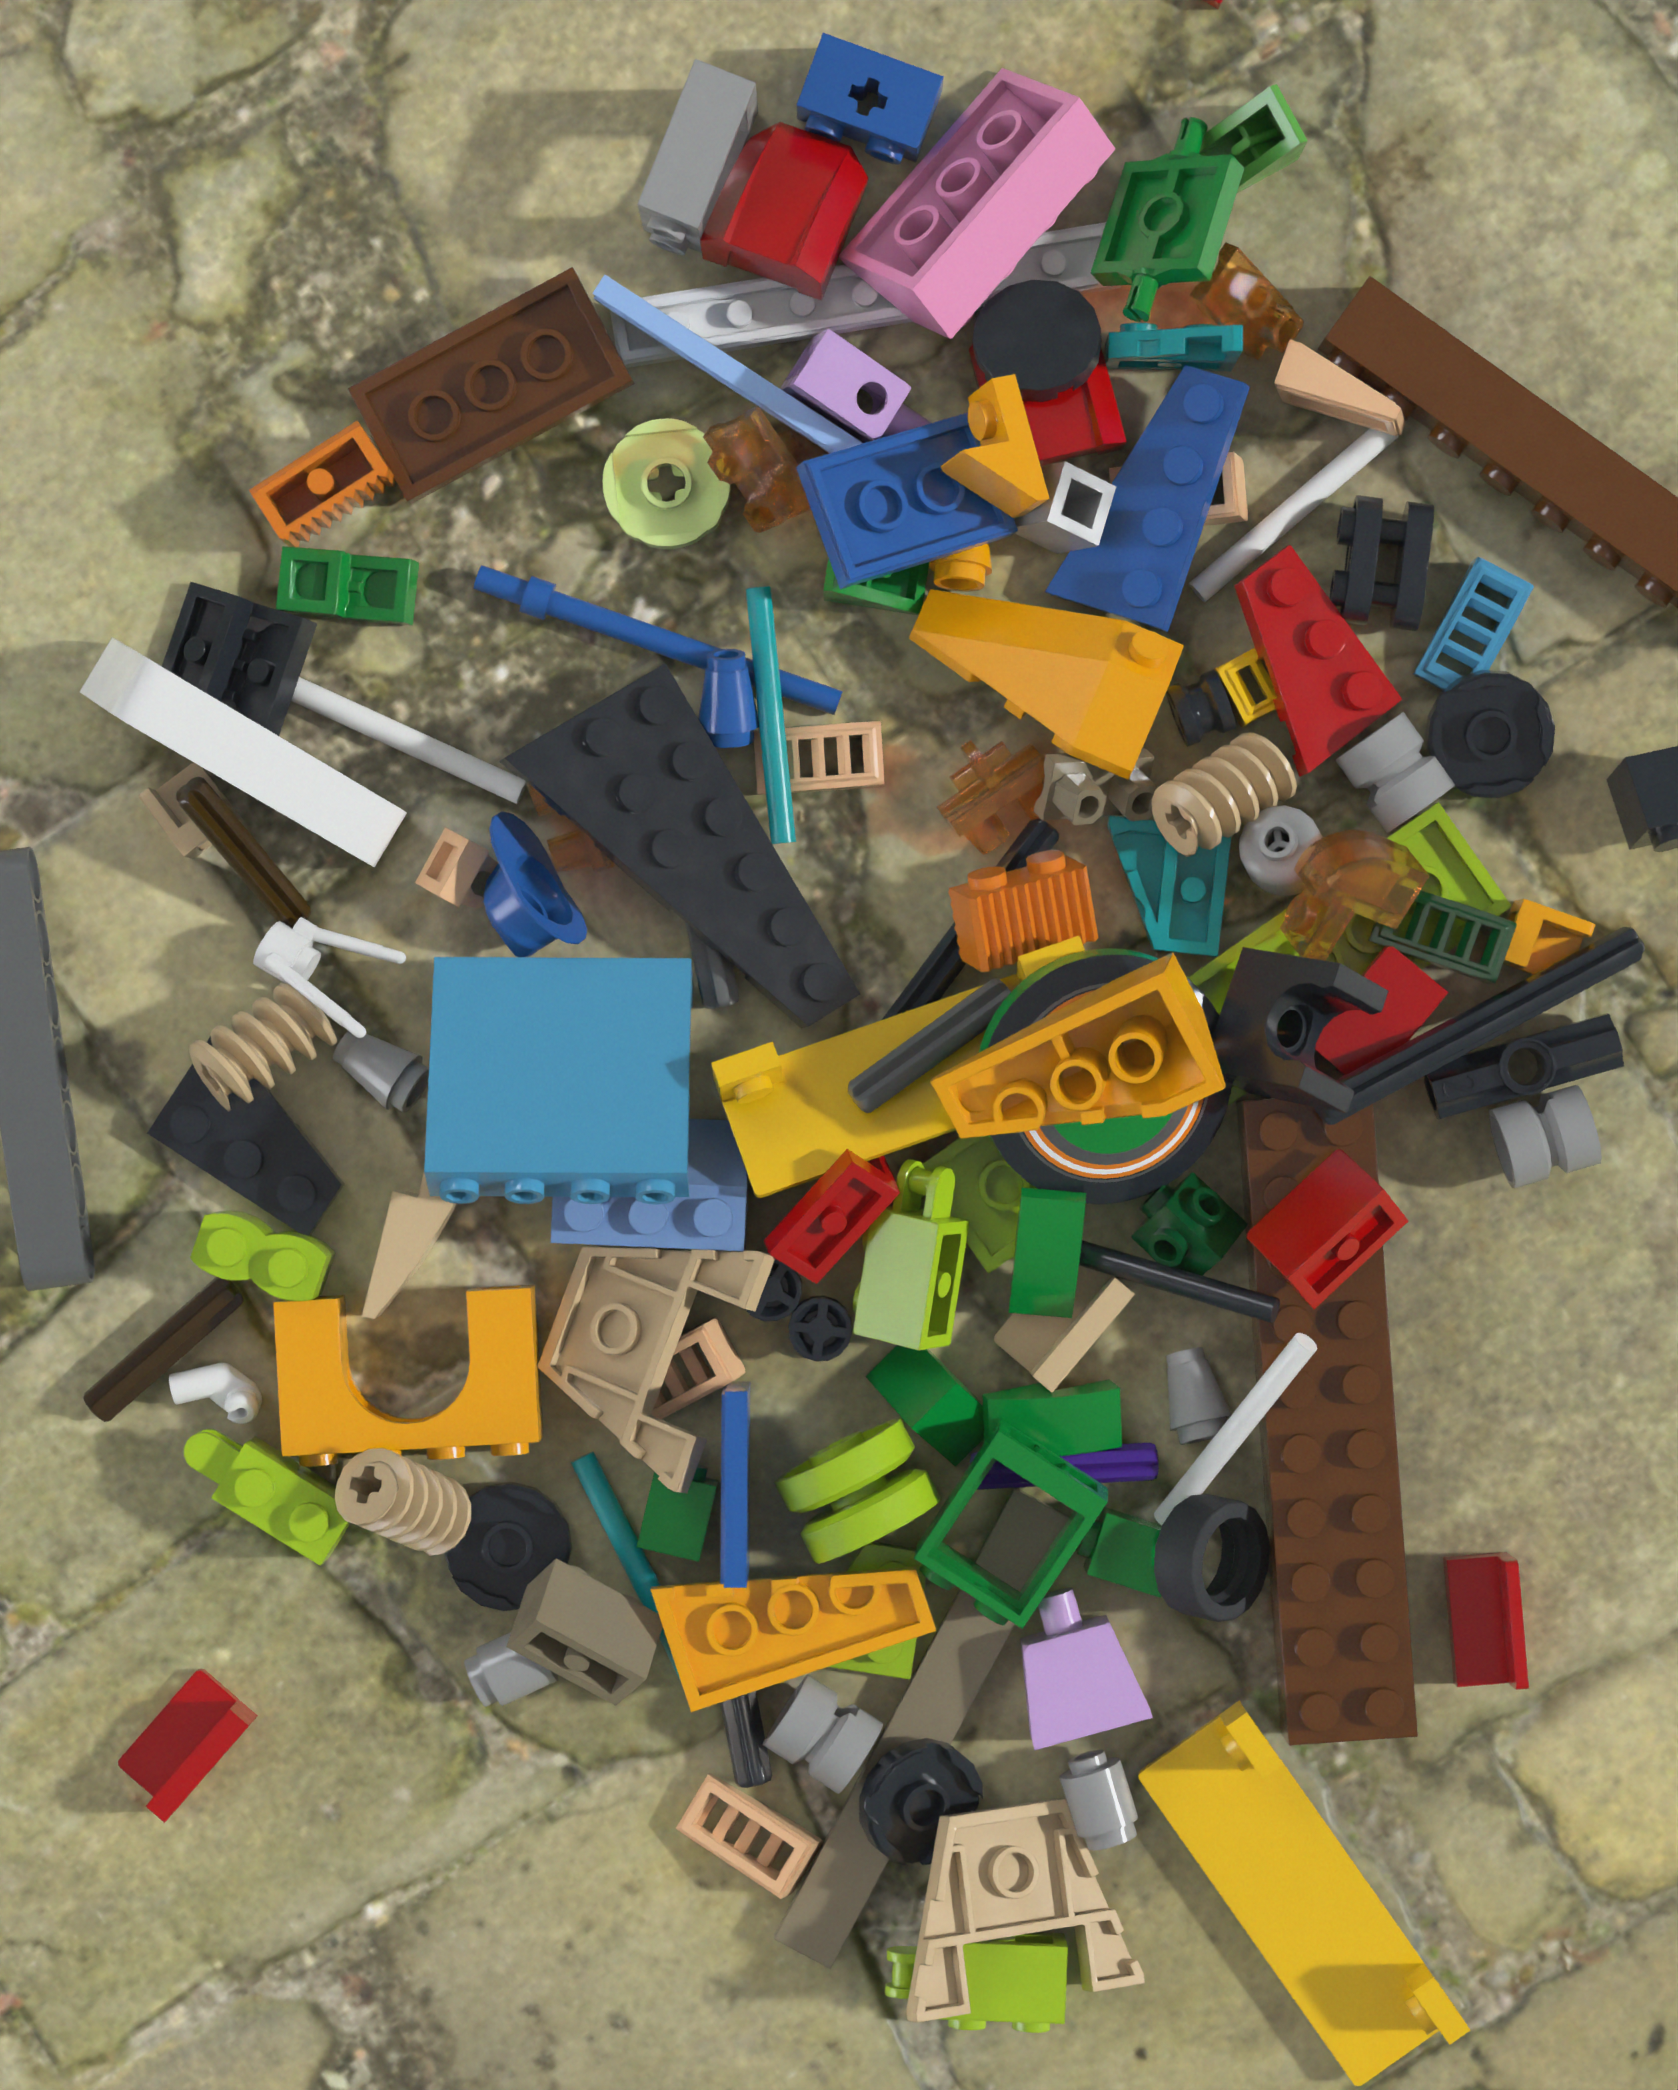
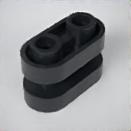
M1356 495L1353 507H1341L1336 542L1337 545L1347 546L1344 571L1335 569L1333 571L1329 599L1337 609H1340L1339 612L1347 623L1366 625L1372 606L1390 609V628L1417 631L1425 597L1434 523V505L1407 501L1402 520L1382 518V498ZM1379 543L1398 545L1394 583L1375 581Z

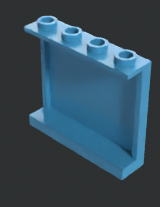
M434 957L424 1174L430 1196H440L446 1202L457 1204L474 1202L478 1200L479 1196H505L507 1200L519 1204L538 1203L544 1197H570L573 1201L582 1204L604 1203L609 1200V1197H636L642 1203L653 1205L670 1203L675 1197H689L691 1008H693L691 958Z

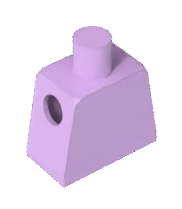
M830 329L810 339L780 387L781 390L862 443L931 423L903 404L911 390V387L905 381ZM859 389L869 393L873 400V408L870 414L864 413L857 404Z
M1064 1588L1046 1593L1038 1605L1045 1631L1020 1639L1029 1732L1034 1750L1153 1718L1150 1707L1107 1616L1103 1615L1082 1621L1073 1588Z

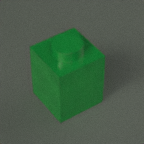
M698 1464L687 1494L668 1489L658 1480L660 1476L654 1472L637 1548L699 1562L719 1481L706 1477L708 1467Z
M1104 1507L1098 1521L1095 1520L1077 1549V1555L1086 1557L1083 1566L1086 1573L1161 1598L1154 1573L1155 1545L1162 1525Z

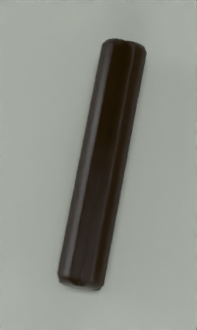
M195 777L186 785L180 787L176 793V800L179 802L180 807L277 922L281 921L291 928L294 927L300 917L307 920L311 914V908L308 906L307 901L208 782L202 777Z
M215 1277L85 1392L83 1399L89 1410L102 1421H111L242 1305L244 1299L238 1288L230 1280Z

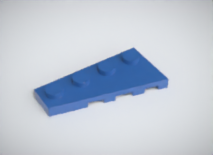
M1185 365L1112 482L1116 489L1099 546L1070 551L1045 590L1046 593L1166 632L1169 631L1250 389L1246 383Z

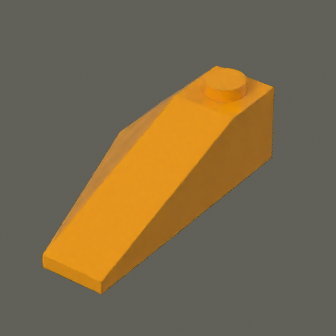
M1173 952L1107 983L933 1077L930 1081L961 1139L1038 1130L1040 1126L1081 1122L1082 1125L1103 1123L1105 1119L1136 1115H1142V1118L1166 1116L1219 1092L1226 1086L1204 1011Z

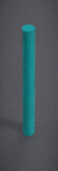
M770 586L754 587L745 590L770 841L772 844L796 842L772 593Z
M594 1451L572 1461L571 1465L640 1602L645 1607L658 1613L650 1589L652 1586L661 1585L643 1549L636 1547L638 1539ZM662 1627L659 1640L679 1677Z

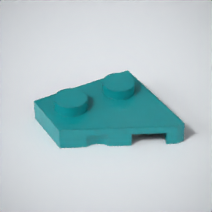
M1151 323L1121 324L1120 332H1109L1105 342V363L1107 369L1182 370L1187 365L1204 371L1231 372L1243 351V325L1193 324L1184 326V328L1158 329V325Z
M1110 815L1107 827L1152 950L1218 957L1231 837L1222 836L1221 843L1211 850L1198 846L1194 855L1186 857L1176 851L1166 841L1154 820L1129 821L1126 817Z

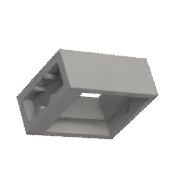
M694 60L637 204L643 230L652 233L649 241L654 245L679 255H685L687 248L702 253L700 239L721 190L747 142L758 114L756 82L700 60Z

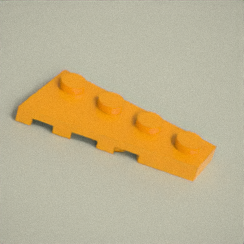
M916 1566L748 1579L747 1588H724V1584H720V1581L652 1586L650 1589L691 1712L936 1631Z

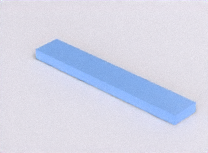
M604 274L592 293L595 296V301L826 452L833 453L863 444Z

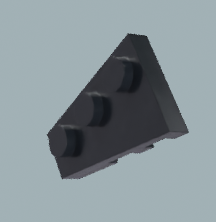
M210 1036V1038L208 1039V1041H207L206 1043H208L209 1045L212 1046L211 1036ZM192 1064L147 1134L298 1233L307 1236L312 1235L345 1183L299 1125L294 1123L272 1095L270 1089L253 1078L249 1081L254 1100L247 1104L232 1092L228 1095L231 1110L228 1112L211 1094Z

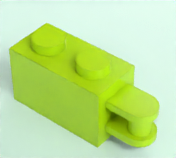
M908 1159L902 1164L897 1176L896 1184L900 1194L894 1199L893 1206H888L863 1233L862 1245L865 1257L861 1282L858 1284L853 1296V1310L856 1314L853 1334L915 1350H925L951 1344L970 1220L950 1216L955 1187V1175L952 1169L939 1166L934 1171L924 1169L920 1161ZM922 1195L926 1196L924 1209H920Z
M204 1429L191 1436L184 1446V1458L187 1464L219 1484L211 1497L213 1500L320 1566L331 1556L351 1524L345 1521L337 1511L335 1502L336 1486L308 1468L299 1466V1463L289 1456H282V1452L256 1436L242 1446L218 1430Z
M1034 1932L963 1945L971 2013L941 2018L942 2020H948L949 2027L958 2030H982L986 2028V2021L1012 2022V2029L1016 2031L1042 2033L1050 2030V2024H1065L1068 1945L1064 1933ZM893 1946L887 1948L886 1959L893 1962L892 1982L885 1984L886 1996L897 1999L909 1998L917 1946Z

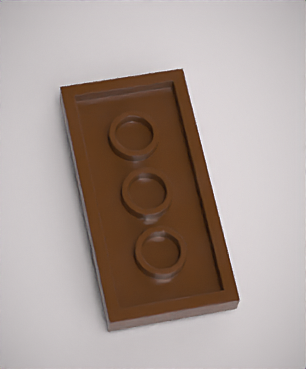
M571 267L349 387L348 390L406 501L412 504L635 383L578 274Z

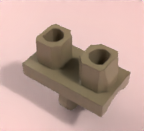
M1142 748L1131 776L1127 780L1070 756L1066 752L1046 754L1044 761V788L1041 796L1035 803L1034 812L1042 821L1069 819L1074 825L1094 824L1101 816L1124 815L1129 821L1149 820L1153 816L1152 797L1155 789L1158 788L1150 780L1155 757L1146 748Z

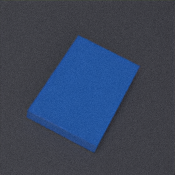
M968 412L806 460L796 467L840 589L998 541L1018 532L1014 518L945 474L941 469L944 463L960 451L981 446L980 441L971 433L968 423Z
M733 1381L725 1385L722 1392L720 1584H724V1588H747L749 1577L751 1381Z

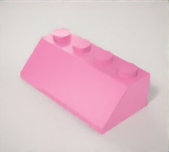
M1001 68L840 253L839 258L847 267L914 323L952 339L960 328L972 319L975 311L999 283L1012 273L1018 261L1037 239L1055 223L1057 216L1082 187L1095 177L1098 169L1114 152L1115 147L1080 97Z

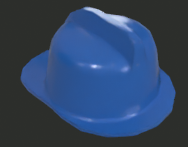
M501 811L493 816L489 830L491 844L499 863L486 880L483 900L491 925L516 957H529L557 939L565 943L578 945L586 939L587 926L583 915L565 890L539 838L524 821L512 813Z

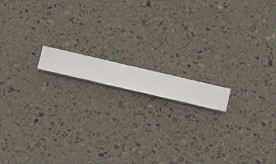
M1106 222L1044 232L1018 261L1012 273L999 283L976 311H981L990 298L1007 286L1029 280L1057 281L1079 291L1081 294L1121 288V286H1102L1090 273ZM846 265L835 266L822 301L798 293L796 288L765 277L640 297L723 352L809 339L827 329L840 334L913 322ZM610 310L616 349L626 368L684 359Z

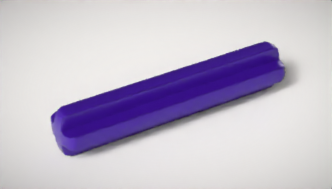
M1151 1442L1122 1444V1447L1060 1456L1100 1483L1152 1481L1158 1477L1159 1472L1158 1451L1155 1444ZM978 1452L971 1454L970 1464ZM996 1460L977 1490L1037 1486Z

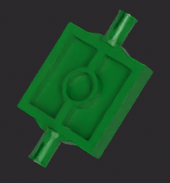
M1185 117L1181 120V127L1174 150L1153 160L1125 162L1090 272L1102 286L1132 285L1126 305L1123 308V314L1128 319L1136 322H1141V320L1147 322L1149 320L1155 295L1160 287L1169 283L1211 280L1244 167L1232 154L1215 156L1199 154L1208 126L1198 118L1190 117L1188 120Z

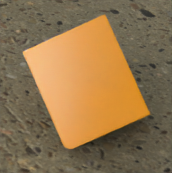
M1524 898L1515 900L1507 920L1516 922L1517 926L1503 964L1534 975L1579 951L1583 938L1592 936L1596 924Z

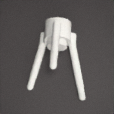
M302 917L298 919L293 928L281 921L276 922L266 933L257 948L253 964L283 983L291 985L355 1037H364L366 1035L364 1026L307 981L314 972L321 957V953L313 948L314 941L397 964L404 963L406 955L401 951L390 949L383 945L319 928Z

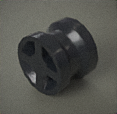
M1215 670L1201 674L1198 682L1192 685L1184 686L1176 683L1168 686L1166 696L1181 738L1187 747L1199 743L1203 734L1216 730L1226 733L1236 729L1228 697Z
M775 1258L769 1274L771 1277L767 1279L756 1311L745 1309L752 1317L762 1321H778L789 1316L797 1307L802 1294V1282L799 1273Z
M826 1295L811 1296L801 1301L793 1310L788 1325L789 1339L794 1349L804 1358L816 1362L829 1361L841 1355L849 1345L852 1336L851 1317L846 1307L837 1299Z

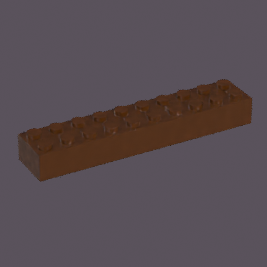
M1273 1098L1236 1100L1244 1217L1248 1223L1245 1228L1246 1235L1252 1227L1337 1149H1342L1379 1184L1373 1104L1334 1125H1328L1323 1122L1312 1106ZM1246 1237L1250 1290L1280 1299L1279 1311L1273 1323L1252 1317L1256 1383L1296 1333H1303L1309 1336L1317 1345L1315 1353L1259 1422L1266 1528L1270 1543L1269 1572L1281 1734L1289 1746L1418 1737L1383 1246L1319 1306L1313 1309Z

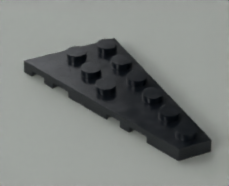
M666 663L499 761L515 776L520 775L545 797L543 801L560 816L565 815L594 841L593 845L663 907L668 911L673 910L696 931L695 935L712 950L717 949L745 974V979L801 1029L811 1026L860 995L856 985Z

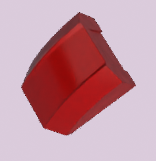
M778 122L750 137L721 190L700 239L703 259L724 267L731 265L796 288L798 293L822 301L869 180L852 147L783 122Z
M972 344L969 348V355L977 388L979 389L988 381L985 379V373L977 365ZM1102 349L1100 350L1099 363L1084 384L1074 391L1072 386L1066 391L1059 392L1056 399L1044 402L1023 401L1040 466L1093 453L1102 455L1122 450L1126 444L1118 406Z

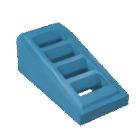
M1477 557L1470 563L1413 675L1442 690L1446 689L1457 678L1462 677V675L1436 662L1440 652L1473 668L1471 673L1489 670L1534 586L1483 558ZM1480 582L1507 596L1509 600L1505 607L1475 593L1474 591L1478 583ZM1468 606L1497 621L1493 630L1490 631L1462 616L1461 614L1465 607ZM1453 629L1485 645L1480 655L1448 639Z

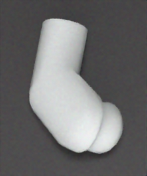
M216 1363L169 1374L170 1390L176 1405L209 1397L228 1412L227 1418L233 1423L247 1424L258 1415L262 1404V1395L255 1382L228 1363Z

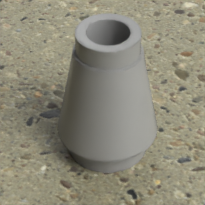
M348 1031L334 1051L333 1060L341 1064L387 1110L395 1107L403 1113L409 1111L419 1100L428 1085L429 1068L422 1064L423 1058L421 1055L369 1034L362 1038H357Z
M1203 1347L1166 1355L1168 1364L1170 1431L1177 1430L1180 1445L1213 1439L1226 1423L1227 1418L1232 1414L1209 1362L1205 1359Z

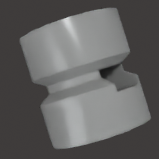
M1404 712L1335 759L1355 789L1367 788L1371 794L1366 805L1386 833L1420 812L1455 786L1435 756L1422 757L1419 751L1424 740Z
M1578 1085L1542 1094L1537 1107H1533L1526 1100H1521L1489 1110V1123L1496 1152L1506 1179L1514 1189L1548 1179L1551 1168L1557 1165L1564 1172L1570 1173L1601 1164V1147L1595 1122L1588 1102Z
M807 1674L782 1708L770 1728L763 1745L791 1764L803 1759L809 1762V1775L839 1794L850 1782L868 1755L882 1729L883 1723L855 1704H851L843 1709L837 1706V1693Z

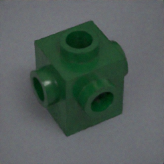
M1192 1171L1174 1189L1169 1184L1163 1185L1145 1200L1139 1210L1147 1217L1131 1235V1238L1156 1262L1164 1266L1179 1268L1203 1276L1224 1257L1248 1223Z

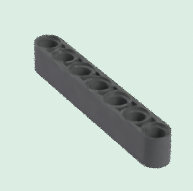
M31 847L0 851V1131L21 1276L26 1290L36 1291L92 1283L95 1275V1265L39 869L33 849Z

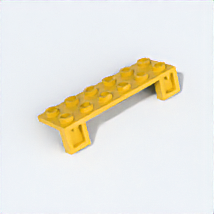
M1080 936L1018 956L1016 974L1000 980L1012 992L1017 985L1041 967L1064 956L1085 951ZM982 986L779 1056L772 1041L712 1062L714 1083L755 1196L763 1198L822 1177L846 1149H849L865 1161H869L955 1131L956 1129L930 1081L933 1077L978 1054L986 1030L871 1113L863 1112L856 1105L848 1092V1084L852 1079Z
M1240 1700L1138 1772V1778L1355 2086H1362L1438 2031L1441 2032L1449 2045L1470 2031L1457 2008Z

